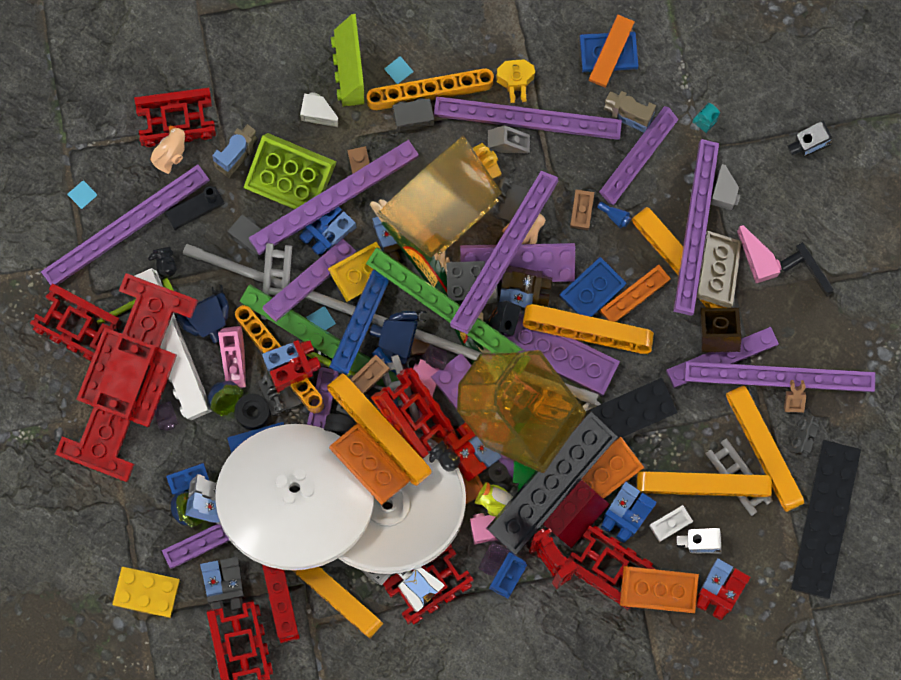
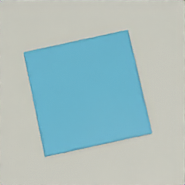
M401 56L384 68L397 84L414 72Z
M84 180L67 194L81 209L97 196Z
M325 306L306 317L324 330L336 324Z

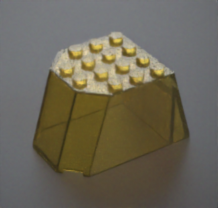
M461 136L376 214L429 257H432L436 253L438 255L442 254L472 225L479 221L499 202L497 197L502 192L467 139Z
M540 350L482 353L458 384L457 412L483 445L541 473H545L586 414V411Z

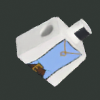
M720 528L688 530V536H677V548L689 547L690 553H721ZM696 539L702 540L699 544L694 543Z
M421 567L416 568L413 572L410 570L398 573L403 578L398 587L415 612H418L445 586Z

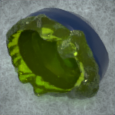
M233 381L218 382L211 388L207 401L214 413L220 416H227L230 412H235V405L243 396L244 391Z
M189 491L178 492L171 501L173 517L181 525L194 527L201 524L202 519L185 515Z

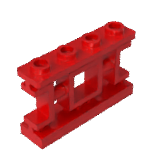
M209 88L134 97L137 116L147 117L148 129L139 130L141 146L154 147L164 137L169 135L170 132L166 119V113L184 110L186 124L174 126L184 131V142H191L198 138L208 140L212 136H216L214 121L205 122L203 108L212 107ZM198 103L199 112L188 113L187 104ZM161 108L162 117L151 118L150 109ZM200 119L202 128L190 129L189 120ZM163 124L164 133L153 135L152 125Z
M52 283L46 299L53 302L44 318L35 314L34 320L30 322L31 326L34 327L32 330L40 335L44 333L49 335L51 341L57 344L62 342L67 345L66 348L74 353L79 351L84 354L83 357L92 361L94 352L78 345L73 340L81 343L85 335L94 338L89 347L96 350L104 327L115 331L116 328L120 327L122 321L109 312ZM55 296L77 308L68 306L64 314L57 311L61 302ZM72 313L86 320L78 336L64 329ZM88 314L110 324V327L102 323L98 332L91 329L90 326L94 319L88 316ZM52 317L58 319L60 322L56 330L62 334L59 335L40 325V322L48 325Z
M406 368L396 375L401 385L394 391L390 387H383L380 392H376L371 398L386 420L421 458H425L429 454L428 452L432 450L427 441L435 433L438 438L446 437L447 433L452 432L454 428L449 418L441 411L440 405L430 395L429 389L419 379V374L413 368ZM408 387L414 392L410 397L404 392ZM397 397L403 402L398 408L393 402ZM412 403H415L423 414L416 422H413L406 412V409ZM430 417L436 424L433 425L431 428H429V426L426 424V421ZM419 428L424 433L420 438L414 432Z
M589 526L582 538L590 542L581 557L572 552L567 563L569 564L575 560L581 564L586 555L596 561L591 571L597 576L576 562L575 564L578 568L574 575L620 605L621 592L606 582L614 586L619 577L623 579L624 566L628 565V560L640 568H655L652 567L653 563L649 560L638 558L634 550L628 547L625 549L620 546V542L614 537L608 538L603 534L604 531L599 527ZM596 539H598L613 550L606 547L602 554L599 555L591 548ZM606 554L623 564L614 579L597 568ZM622 606V607H624V608L627 609V610L630 609V607Z
M543 528L534 534L529 551L531 554L535 551L537 552L538 558H541L550 571L552 578L554 577L552 584L557 589L572 579L578 566L574 561L569 564L567 563L568 559L562 555L553 542V538L550 537L552 530L549 528L545 531Z
M451 544L437 558L421 566L428 573L432 572L436 579L445 586L430 599L433 602L415 614L409 615L415 610L399 587L394 590L392 589L403 581V578L398 573L382 584L390 598L399 593L407 604L408 609L401 613L407 624L412 622L415 625L423 619L422 615L427 612L432 614L440 608L439 604L444 601L446 603L456 598L455 594L460 590L465 592L472 587L471 583L474 582V579L468 570L459 575L449 561L456 556V552ZM448 552V555L443 558L447 565L446 569L438 573L434 565L426 569L427 565ZM451 574L457 582L465 578L464 582L443 595L442 592L448 589L443 579Z
M262 564L280 644L299 640L285 570Z
M254 600L242 603L244 613L224 617L223 607L207 610L221 680H230L225 659L226 654H228L230 662L240 660L242 670L232 672L233 680H238V676L256 672L258 680H270L273 670L271 662L267 663L266 655H269L267 643H263L261 637L265 635L263 623L259 624L257 616H261L259 604L255 605ZM249 608L252 611L256 635H253L251 627L241 629L239 619L249 617ZM217 615H220L221 623L232 622L233 631L224 633V642L221 640ZM248 633L252 652L233 656L229 637ZM257 647L260 648L264 674H261L260 666L249 668L248 658L257 656Z

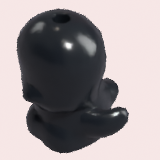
M171 247L155 249L148 257L149 261L156 259L157 273L163 278L173 276L177 270L174 259L171 257L174 254Z
M443 440L428 452L430 463L437 459L445 471H454L460 465L459 456L452 449H447V445Z

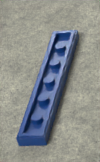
M374 269L367 280L329 368L346 376L351 369L389 282L386 277Z

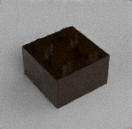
M701 308L700 334L702 352H740L741 325L739 308Z

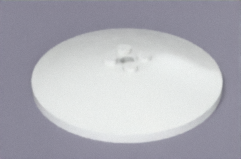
M286 424L256 433L241 443L231 453L218 477L216 508L225 534L238 550L252 560L272 568L305 570L334 561L358 542L369 524L373 511L374 497L329 449V446L340 438L339 435L317 426ZM291 486H298L300 490L293 493L289 488Z
M415 432L418 438H420L423 435L418 432ZM432 439L427 441L432 449L438 444ZM429 454L422 458L430 467L432 473L418 486L409 482L387 501L392 503L393 507L391 509H384L374 498L372 515L365 532L358 542L338 559L363 571L393 574L419 568L437 558L452 543L464 519L466 492L459 468L448 472L441 467L437 459L430 463Z

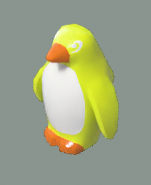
M486 482L481 488L475 504L483 505L491 516L496 517L513 496L504 488L498 485H490V483Z

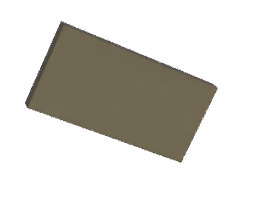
M706 231L697 299L727 308L733 306L742 241Z

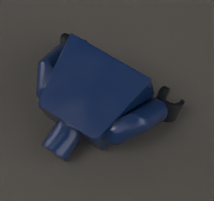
M219 284L220 291H215L212 287L213 295L197 303L192 318L178 313L174 314L176 321L183 330L194 336L200 335L205 337L209 335L213 343L219 342V329L226 325L225 321L228 319L229 304L225 294H223V286Z
M401 311L392 314L389 319L384 320L383 326L372 325L370 335L380 338L378 346L382 348V352L390 361H392L391 356L398 354L402 365L405 364L408 368H414L409 362L417 360L410 354L418 321H426L421 319L420 315L427 313L426 311Z

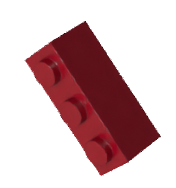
M581 479L543 524L572 548L588 527L595 522L610 504Z

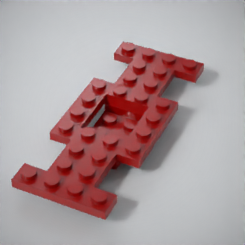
M125 273L119 292L136 298L123 333H118L104 327L76 399L94 408L80 443L62 436L55 455L128 482L135 464L117 456L131 421L150 427L177 354L160 348L173 312L192 318L198 300ZM151 365L145 382L143 384V387L141 389L140 395L138 397L137 402H135L139 389L145 377L146 371L148 369V366Z

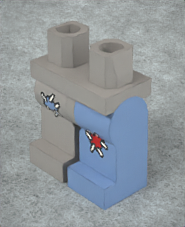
M199 474L191 480L186 516L216 522V524L221 525L216 508L217 483L206 480L205 476Z

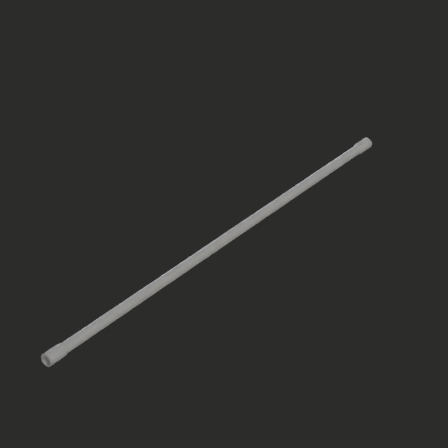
M186 244L183 250V255L211 263L263 283V272L205 252L189 244ZM271 276V286L282 289V279ZM312 291L305 297L350 315L353 314L356 307ZM374 314L371 322L383 326L384 320L388 318ZM416 329L415 339L456 354H462L464 357L571 395L592 405H595L599 394L571 386L528 369L520 373L503 360Z

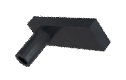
M207 186L203 193L165 212L173 229L177 230L225 203L216 186Z
M803 242L796 246L797 252L780 262L782 270L786 272L803 261L826 297L833 293V287Z

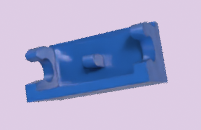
M204 463L167 475L172 494L189 489L191 480L197 474L205 476V479L209 480Z
M509 552L489 589L508 599L527 566L526 562Z

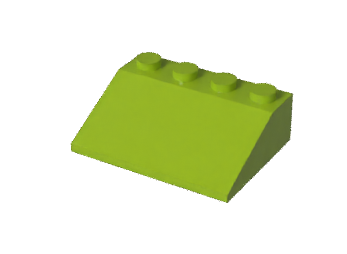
M351 14L334 29V37H331L332 48H336V54H333V63L338 66V72H335V81L340 83V89H337V99L342 101V107L364 104V83L356 14Z
M267 133L261 138L243 188L296 209L325 191L337 161Z

